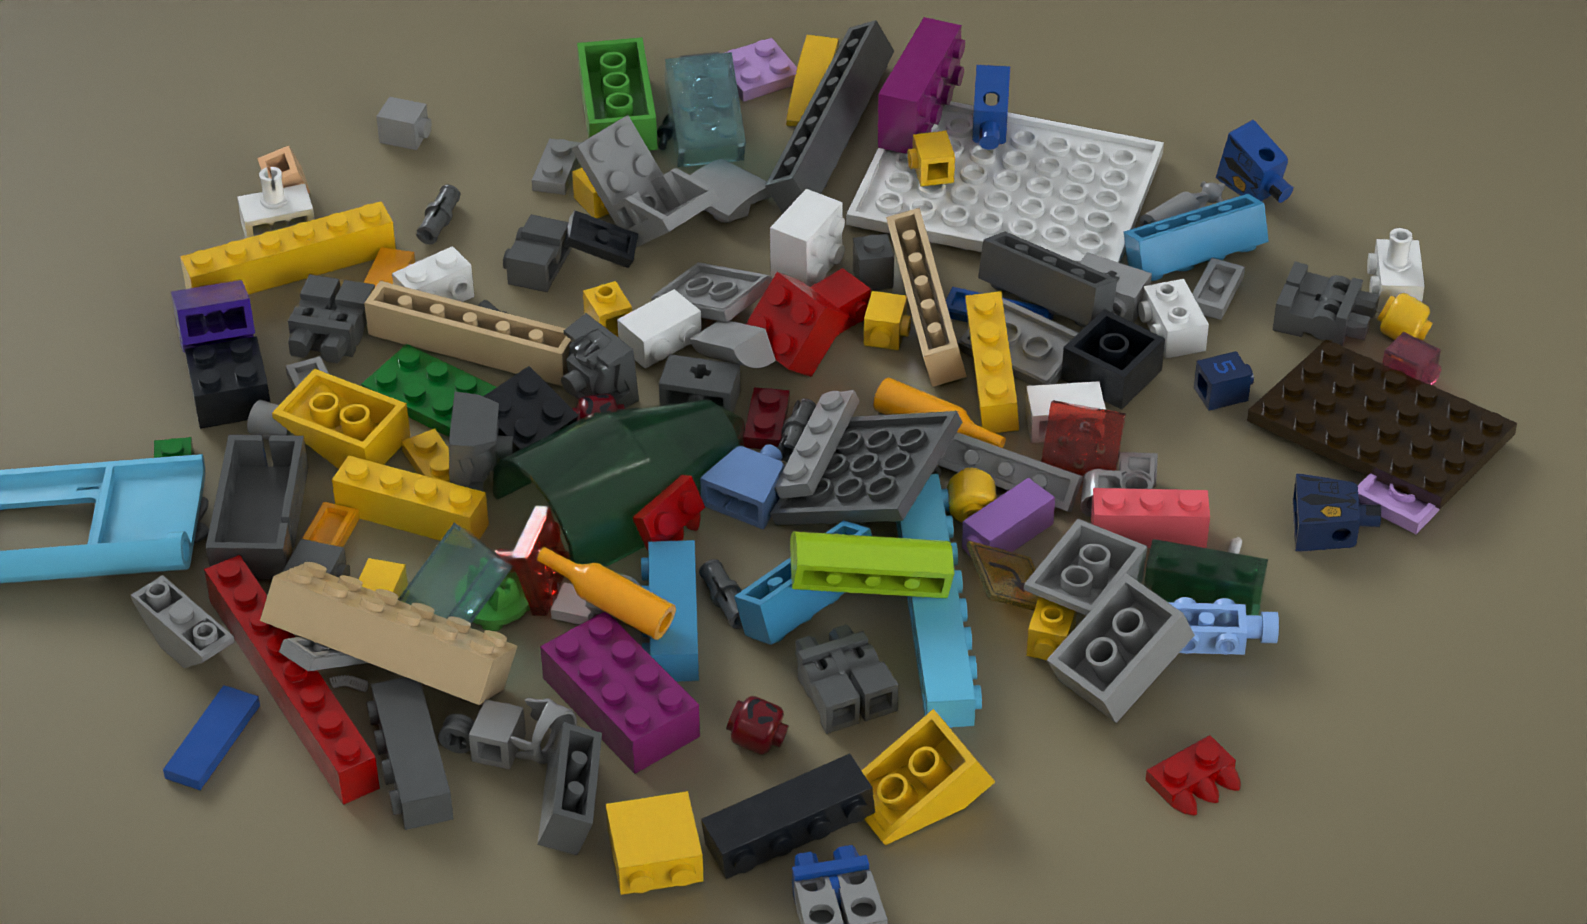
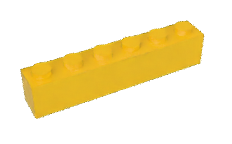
M380 201L344 212L333 213L311 221L300 222L282 229L264 232L260 235L238 241H231L209 249L198 250L194 253L180 256L186 289L242 280L249 295L307 279L309 274L321 275L375 260L381 247L396 249L393 221L384 204Z

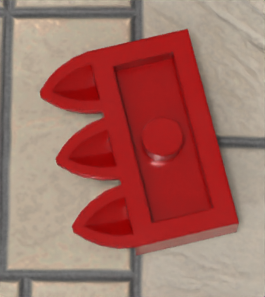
M681 475L632 518L649 552L648 542L683 541L684 526L690 530L698 531L701 521L700 512L706 507L692 476Z
M1211 735L1146 771L1145 781L1171 807L1188 815H1197V803L1193 794L1207 802H1219V791L1215 782L1226 789L1239 791L1241 787L1240 777L1235 769L1236 760Z

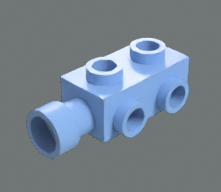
M1189 597L1179 598L1174 603L1168 602L1185 615L1195 635L1179 653L1245 655L1247 639H1260V643L1277 644L1278 612H1261L1260 615H1246L1245 604H1235L1233 600L1228 598L1218 599L1213 604L1196 603L1195 600Z

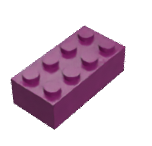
M923 17L878 94V148L907 154L908 149H913V134L930 133L933 125L939 124L943 107L950 104L955 86L961 85L964 76V67L960 66V59L965 50V40L961 39L962 25Z
M602 612L540 646L543 679L592 730L602 733V741L634 774L700 737L699 704L608 613Z

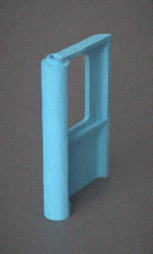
M203 454L0 470V510L96 503L87 544L0 551V584L188 570L191 564L205 482Z

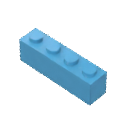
M1250 194L1238 196L1123 232L1128 266L1152 273L1151 281L1159 280L1163 277V274L1173 271L1191 270L1196 264L1205 261L1210 262L1211 258L1223 260L1226 257L1225 255L1234 252H1249L1256 249L1257 245L1269 242L1265 205Z
M845 520L826 532L830 534L872 536L870 528ZM790 557L739 592L734 598L745 636L772 645L781 641L786 634L800 624L809 621L814 614L824 607L836 602L846 592L792 589Z
M695 540L648 542L649 557L641 558L642 581H649V585L641 587L676 606V613L666 633L659 640L650 637V643H642V648L676 682L699 681ZM642 633V637H649L648 635Z

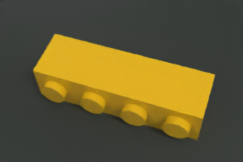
M999 291L966 295L968 329L981 425L983 428L994 433L1018 431V405L1002 293Z
M348 455L332 479L335 504L359 509V517L363 520L471 550L475 548L489 525L486 492Z

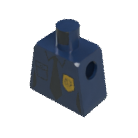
M1296 474L1292 498L1295 551L1352 548L1357 545L1360 526L1380 527L1381 505L1359 504L1358 485L1354 482Z

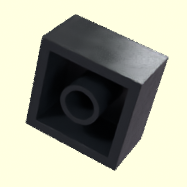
M1104 309L1063 347L1061 380L1067 383L1099 381L1103 400L1122 410L1162 371L1165 338Z
M257 336L185 349L200 429L247 421L253 405L258 400L271 402Z
M530 366L483 396L499 403V435L513 436L512 459H499L517 477L572 439L579 415Z

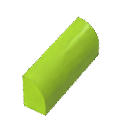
M793 531L791 534L792 589L948 598L954 577L953 552L950 541Z

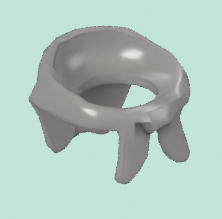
M526 698V704L532 708L530 716L537 721L532 742L515 736H511L510 741L519 749L524 750L515 754L516 758L546 764L548 753L563 722L577 726L576 716L572 709L558 705L550 698L543 700ZM548 728H550L551 734L548 743L541 750L542 738Z

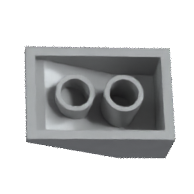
M1077 519L1025 582L1024 590L1087 616L1124 573H1127L1140 583L1143 581L1147 546Z

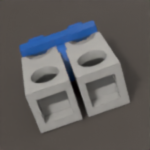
M853 845L838 847L833 851V860L819 862L817 854L813 852L796 854L795 866L792 867V889L800 924H888L872 872L869 869L867 855L859 856Z

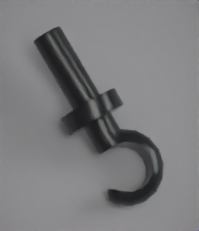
M672 113L665 116L662 122L663 125L657 129V136L660 139L658 148L660 150L667 148V143L674 134L672 125L675 116Z

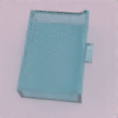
M454 522L398 600L409 605L412 603L425 604L435 610L434 614L446 619L448 617H458L472 623L513 566L467 529Z

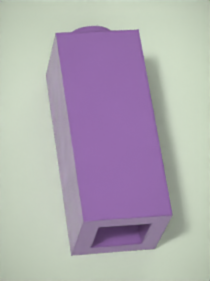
M1025 479L963 521L962 548L970 557L976 558L978 561L980 559L974 545L1009 554L1053 525L1055 497L1031 479ZM976 546L982 563L988 568L991 567L989 562L997 563L1008 555Z

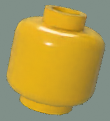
M1400 293L1397 297L1391 295L1377 318L1381 322L1380 331L1404 346L1411 345L1416 338L1423 341L1433 324L1427 320L1430 315L1429 306L1407 293Z
M965 468L950 478L947 484L949 511L954 519L962 523L965 519L997 499L994 479L990 474L977 468Z

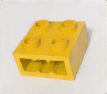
M688 791L606 804L607 832L621 895L644 893L649 890L687 886L692 883L704 882L703 854Z

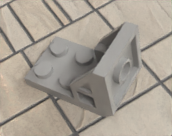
M629 115L571 148L615 224L638 233L636 247L670 232L720 200L711 186L677 168L663 174Z

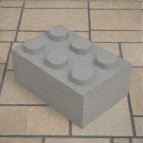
M1124 573L1049 656L1047 662L1062 684L1117 723L1195 635L1181 611L1130 575Z

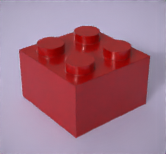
M777 272L746 324L766 329L776 361L789 370L812 377L847 320L848 315L801 280Z

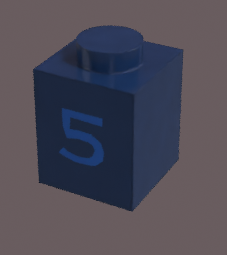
M1237 351L1196 361L1194 389L1208 411L1249 401L1250 385L1254 383L1253 371L1249 364L1243 362Z

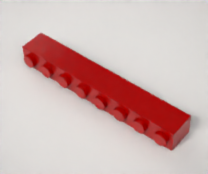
M238 555L205 568L204 572L211 604L234 636L235 641L341 803L344 805L380 789L375 755L318 670L307 671L279 653L283 640L295 638L293 633L260 621L267 594L242 557Z

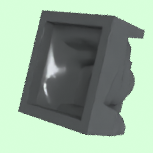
M587 313L563 330L564 335L573 341L570 343L569 357L566 359L568 373L561 377L562 386L568 394L579 400L585 396L610 393L615 398L616 403L624 404L625 408L639 401L633 348Z
M454 391L449 437L450 483L483 492V482L490 475V471L497 470V459H512L513 436L499 435V403L478 394Z

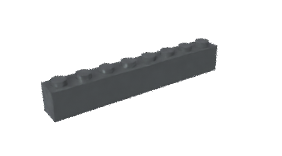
M877 20L848 29L765 185L782 214L805 189L819 194L822 193L834 168L838 164L837 162L843 150L848 145V141L857 127L863 111L868 106V102L877 88L883 72L888 67L894 49Z

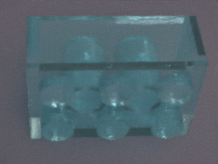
M732 52L665 59L664 80L677 167L705 165L721 158L728 162L743 161L746 140Z

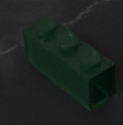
M1153 539L1146 564L1144 586L1167 602L1174 603L1179 598L1189 597L1195 600L1196 603L1213 604L1218 599L1228 598L1233 600L1235 604H1245L1246 615H1259L1264 594L1268 559Z

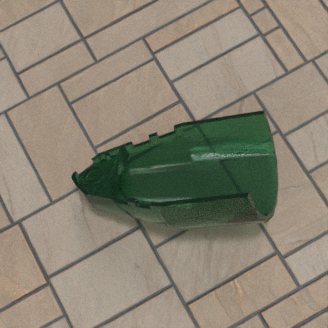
M710 400L595 412L501 459L493 469V496L499 500L533 483L545 497L559 522L568 545L571 561L577 564L599 563L607 567L645 547L632 517L679 476H692L701 496L700 478L734 448L743 446L745 423L737 414Z

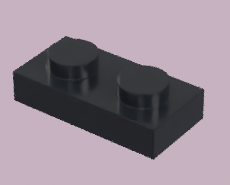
M574 210L569 217L564 245L629 268L634 261L638 233Z

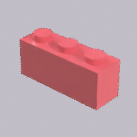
M1093 488L1091 524L1146 545L1147 548L1207 549L1210 523L1208 490Z

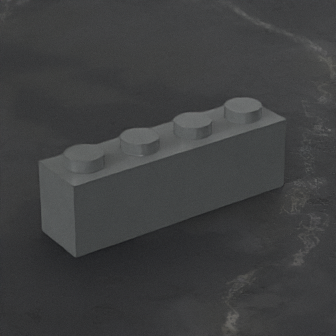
M1006 231L983 239L978 278L990 283L994 289L1011 292L1019 296L1020 300L1043 306L1051 314L1068 317L1081 327H1086L1104 309L1112 312L1117 285L1116 278Z
M403 677L371 684L373 701L366 702L370 724H378L379 730L374 731L378 755L386 753L387 760L381 761L385 784H394L395 790L389 791L393 815L401 814L405 830L454 820L451 792L421 683Z

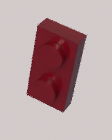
M753 388L743 437L744 447L762 449L765 445L778 447L783 437L782 427L787 419L790 390Z

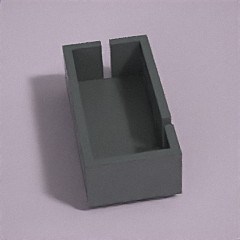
M228 435L206 543L209 566L240 555L256 579H273V576L283 572L293 554L292 548L295 547L309 469L304 436L270 435L269 445L273 466H268L262 435Z

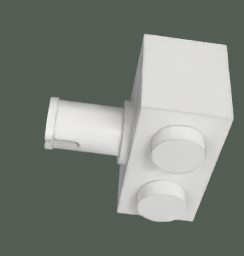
M267 167L262 169L259 177L263 192L237 197L245 238L293 226L300 222L314 220L313 206L306 185L300 184L283 188L282 171L279 168L270 167L271 179L268 177Z
M1393 229L1389 235L1390 240L1376 239L1375 252L1368 254L1367 272L1368 274H1373L1370 279V293L1379 295L1377 312L1382 311L1391 295L1397 297L1400 293H1407L1422 302L1425 286L1420 245L1418 240H1412V233L1407 229Z

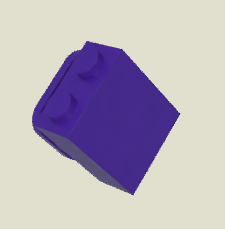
M242 280L171 291L176 325L180 335V345L184 353L187 348L254 337L255 327L250 298Z

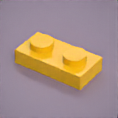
M435 428L401 441L402 452L417 474L450 483L449 448Z

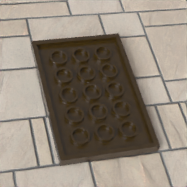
M1329 340L1322 342L1250 407L1247 421L1366 476L1371 473L1377 476V481L1388 486L1391 483L1394 485V489L1408 495L1413 494L1416 499L1427 504L1431 503L1438 509H1441L1515 435L1517 427L1516 422L1498 413L1477 406L1466 399L1445 392L1434 385L1427 384L1406 375L1402 371L1390 368L1374 361L1370 357L1358 354Z

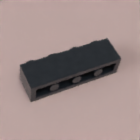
M849 753L702 818L701 823L705 845L726 879L740 873L749 872L755 866L775 857L785 856L793 849L813 840L823 839L831 832L851 823L861 822L867 816L874 814L873 788Z

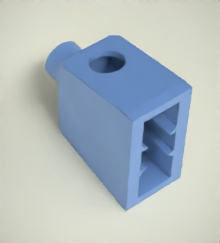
M765 445L760 452L743 446L734 448L700 478L701 498L705 507L764 530L771 518L770 512L780 498L775 485L785 468L781 461L783 458L781 451L773 445Z

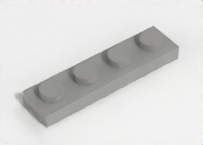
M855 390L830 391L821 395L775 485L780 499L814 494L860 402Z
M958 432L937 464L956 472L965 468L983 470L991 475L995 481V486L1006 490L1012 489L1029 478L1055 497V507L1068 512H1072L1083 480L1081 475Z

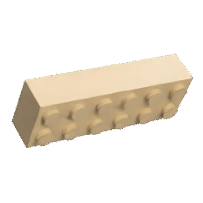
M304 562V564L273 576L260 619L264 623L477 705L482 704L485 699H490L505 688L517 645L506 642L507 637L501 633L486 630L483 633L470 628L471 623L458 617H448L446 619L434 614L435 610L425 604L412 603L409 605L399 601V596L391 591L383 589L373 591L362 587L363 582L354 577L345 575L336 577L326 573L327 568L317 563Z

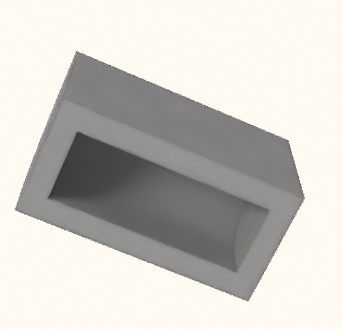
M717 321L689 338L695 350L709 358L751 368H762L776 361L765 328L733 321Z

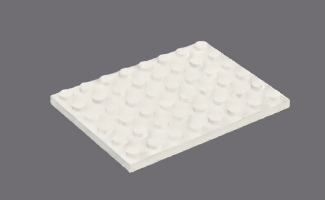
M951 101L949 105L943 107L941 120L938 125H933L931 132L947 131L955 154L954 183L921 187L915 169L909 168L907 154L878 148L846 214V225L890 233L886 217L920 207L929 242L982 252L983 239L1006 231L1080 263L1087 252L1121 263L1126 250L1123 232L1135 227L1162 157L1164 142L1008 112L1006 142L999 144L995 149L987 150L982 148L979 143L972 141L974 106Z

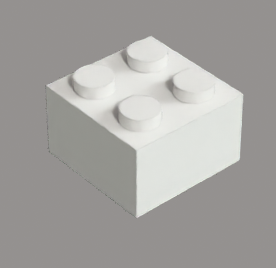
M805 189L770 227L772 279L779 272L801 280L811 287L823 280L834 264L840 263L845 251V247L842 245V232L845 226V219L842 218L843 202Z

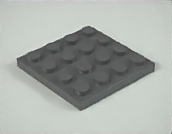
M946 411L852 417L814 494L779 498L770 512L776 525L833 524L841 523L843 520L857 523L903 521L963 423L958 412Z

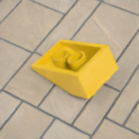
M313 369L272 412L274 420L295 436H304L305 444L338 469L342 466L348 455L385 465L402 446L401 441L411 436L407 403L317 369Z
M933 709L861 770L873 788L875 813L867 816L864 820L884 845H888L965 809L993 785L995 780Z

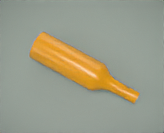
M889 377L881 382L876 391L873 408L884 415L957 411L963 422L957 431L958 433L1001 448L1005 445V437L976 425L969 418L966 410L960 406Z
M546 547L542 548L538 554L537 561L568 578L573 584L576 594L581 599L649 637L659 640L671 625L676 613V606L609 568L599 563L577 564Z

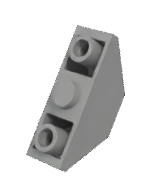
M163 575L131 594L134 605L159 646L183 668L203 663L235 642L232 634Z

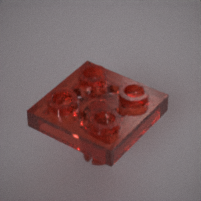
M1055 400L1051 401L1041 462L1083 477L1088 471L1093 469L1117 471L1126 413ZM1081 422H1085L1083 428H1080ZM1060 437H1063L1062 440H1061V442L1063 443V446H1061V445L1059 444V438H1060ZM1098 446H1099V449H1100L1101 451L1105 448V449H1106L1105 452H1104V453H1099V452H1097ZM1084 461V466L1082 468H1078L1074 464V462H1076L1078 465H1082Z
M535 506L516 548H498L493 557V565L497 567L495 570L497 573H517L532 616H547L553 601L558 597L559 587L564 578L563 575L537 561L541 549L546 547L558 555L571 560L569 552L565 551L560 537V526L558 522H555L550 506Z

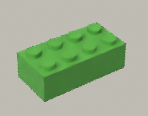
M643 37L577 43L579 78L588 138L629 115L649 151L658 150L656 113Z

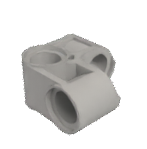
M1120 452L1119 471L1104 469L1088 471L1082 481V512L1091 518L1093 488L1154 489L1157 482L1158 453Z

